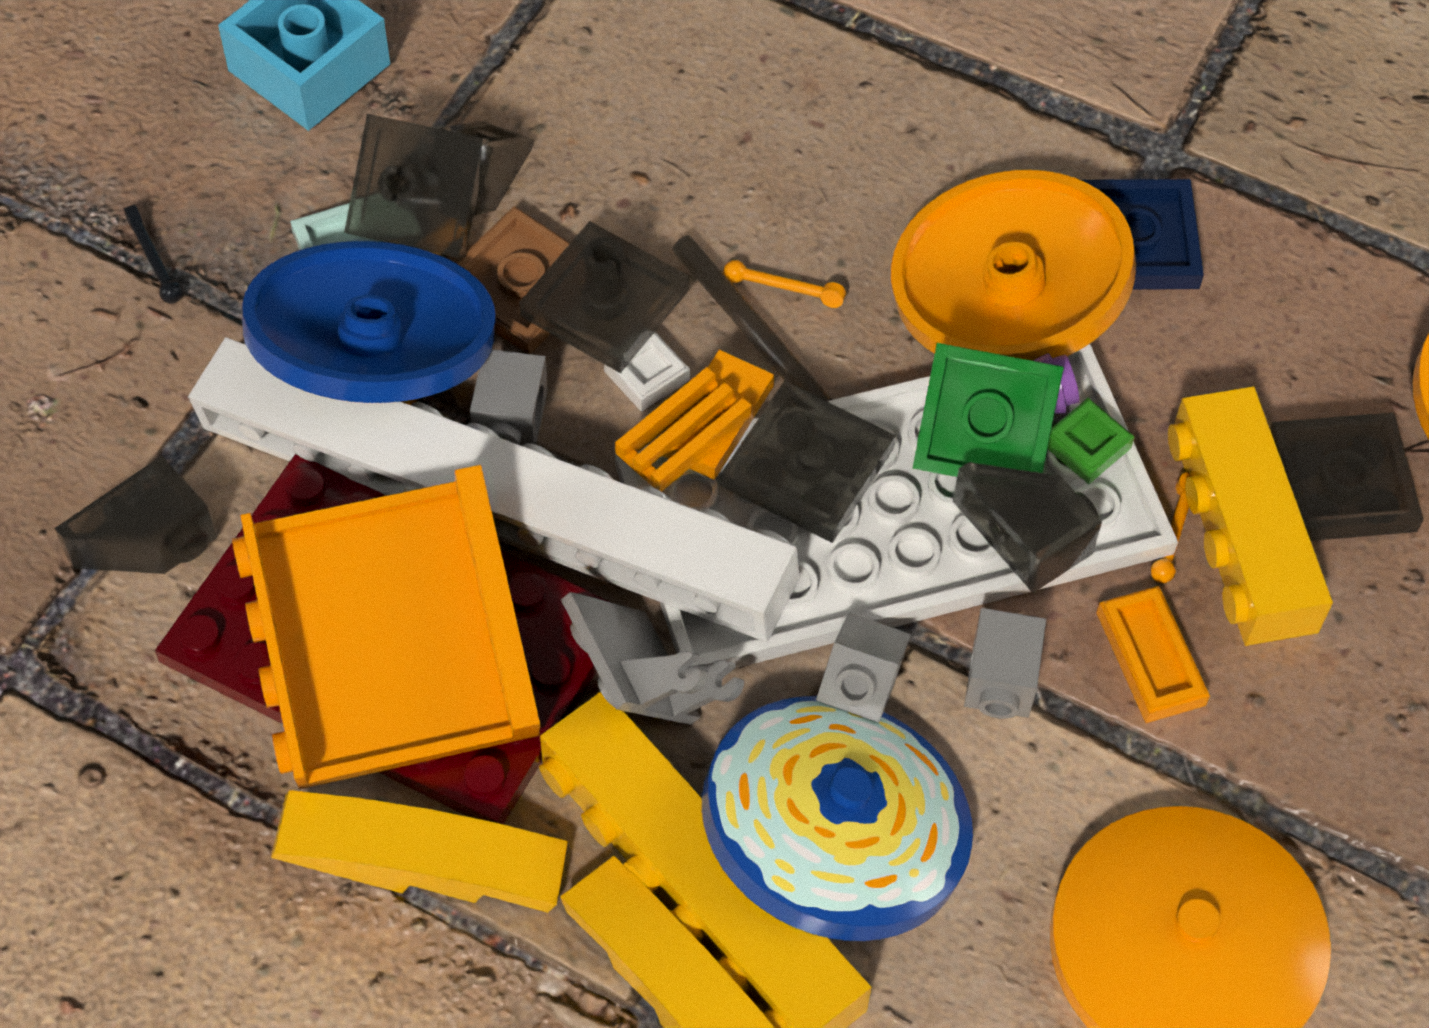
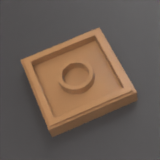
M513 206L455 262L474 275L490 294L496 313L494 332L526 354H531L606 279L605 265L516 206Z

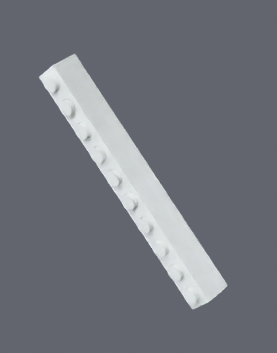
M226 337L188 395L203 429L290 461L296 453L305 460L315 461L346 476L348 479L361 483L386 496L454 482L455 470L481 465L498 541L767 643L800 578L797 548L790 545L784 537L773 531L759 529L754 532L731 523L724 515L713 509L700 507L695 510L671 501L666 494L653 487L640 486L637 489L613 480L607 472L596 466L585 464L577 467L556 459L552 453L541 446L530 443L520 446L499 438L495 432L481 424L468 423L466 426L444 418L437 410L424 403L414 402L409 405L403 402H349L322 397L300 390L266 371L251 355L245 344Z

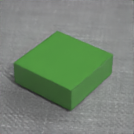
M1087 398L1051 428L1047 449L1089 485L1132 448L1135 436L1090 398Z

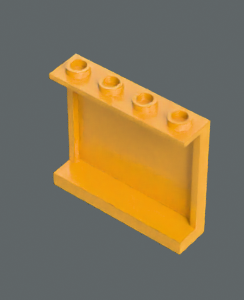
M481 465L455 470L454 482L255 524L251 513L240 515L244 536L232 538L234 554L240 578L253 576L257 595L256 601L245 603L249 627L254 643L266 640L271 663L270 666L258 668L262 691L267 708L280 707L284 727L283 732L272 734L275 755L280 774L293 772L299 790L539 736L540 720Z

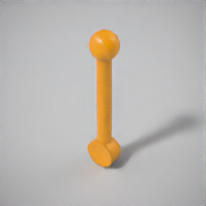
M739 260L727 262L723 269L724 277L731 283L747 280L821 299L824 305L830 308L840 307L846 296L845 288L836 282L827 283L823 287L748 269Z
M1189 472L1182 474L1175 484L1176 492L1180 496L1171 527L1178 542L1189 509L1185 490L1186 479L1190 477ZM1174 555L1160 558L1152 564L1151 576L1158 583L1165 584L1175 577L1176 568L1172 563Z

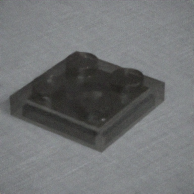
M784 381L722 471L721 487L833 543L893 451L896 435Z
M1394 412L1272 422L1270 431L1310 541L1418 532L1424 518Z

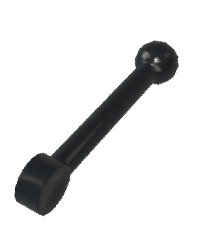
M133 204L123 208L126 219L161 285L159 288L160 298L165 303H177L183 296V288L177 281L171 280L143 224L136 205Z

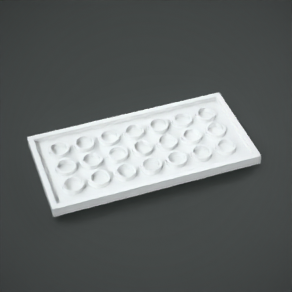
M1089 344L1067 356L1076 379L1079 403L1066 406V413L1054 414L1052 427L1083 401L1090 398L1129 431L1091 345ZM930 376L755 418L715 480L688 469L662 491L675 503L695 510L700 507L713 509L724 515L731 523L754 532L759 529L773 531L784 537L790 545L797 548L800 578L768 643L660 602L676 654L682 651L698 654L699 659L691 666L712 664L719 660H725L735 663L736 669L832 644L835 642L848 613L894 628L1174 555L1178 540L1134 442L1128 452L1089 485L1047 449L1039 493L912 469ZM615 453V467L621 483L637 489L640 486L652 487ZM661 456L652 466L657 469L668 458Z

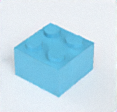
M250 0L218 25L228 71L308 131L390 65L384 18L359 0Z

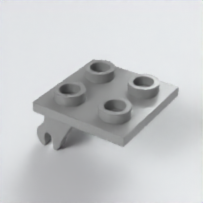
M573 592L568 593L561 599L572 621L570 626L572 636L577 644L589 654L600 676L598 687L604 698L616 710L692 725L700 718L697 711L698 708L714 700L730 702L741 694L744 687L743 679L734 677L722 686V679L735 669V663L719 660L712 664L691 666L699 659V655L696 653L682 651L668 656L645 611Z

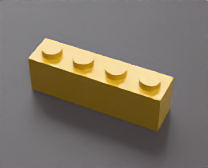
M1255 387L1182 398L1175 422L1168 427L1169 449L1175 461H1182L1185 472L1190 473V477L1186 479L1185 484L1187 502L1191 512L1201 516L1206 531L1204 534L1205 555L1212 569H1219L1224 584L1222 593L1223 607L1230 624L1238 625L1245 646L1318 634L1333 601Z

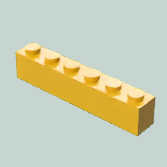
M599 692L540 735L543 763L539 765V770L553 792L560 798H564L568 794L584 811L581 814V818L593 838L603 847L610 843L614 845L627 860L624 865L652 893L655 892L674 916L694 935L749 996L775 1028H847L867 1012L872 987L828 938L810 934L776 919L747 898L731 881L716 859L708 842L701 811L702 798L624 711L616 710Z

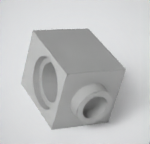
M492 349L488 359L478 372L470 407L471 423L486 426L495 432L499 438L520 446L527 443L537 445L548 392L545 356Z
M981 608L973 642L964 707L979 709L983 714L998 719H1008L1015 716L1029 718L1038 685L1046 626L1045 618Z
M848 613L834 642L816 701L879 723L892 693L911 634Z

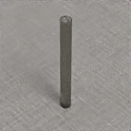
M690 235L680 238L673 246L674 254L806 406L833 400Z

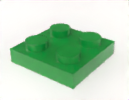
M937 343L912 469L1039 493L1063 366Z

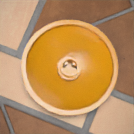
M1011 170L992 173L968 180L942 193L921 209L909 222L896 244L891 263V284L899 315L907 330L925 348L935 354L936 344L941 343L1031 361L1046 353H1049L1052 358L1064 354L1069 356L1101 336L1114 323L1126 306L1132 293L1136 275V260L1131 230L1126 218L1117 205L1100 190L1084 181L1061 173L1042 170Z
M1188 806L1158 807L1127 815L1106 826L1087 841L1074 856L1061 880L1051 912L1050 949L1055 973L1065 997L1075 1013L1088 1028H1303L1317 1007L1327 983L1331 958L1330 931L1321 899L1313 883L1292 855L1266 833L1243 820L1215 810Z

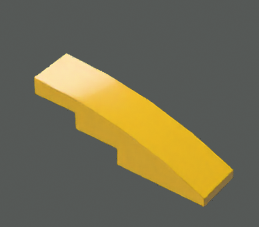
M289 790L285 795L271 858L401 894L409 886H414L476 903L485 895L548 913L557 905L568 841L500 823L427 808L358 797Z
M612 856L560 896L567 914L607 952L613 968L655 1009L659 1022L664 1028H775L708 950L615 856Z

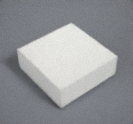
M653 329L604 359V372L641 412L690 381V368Z

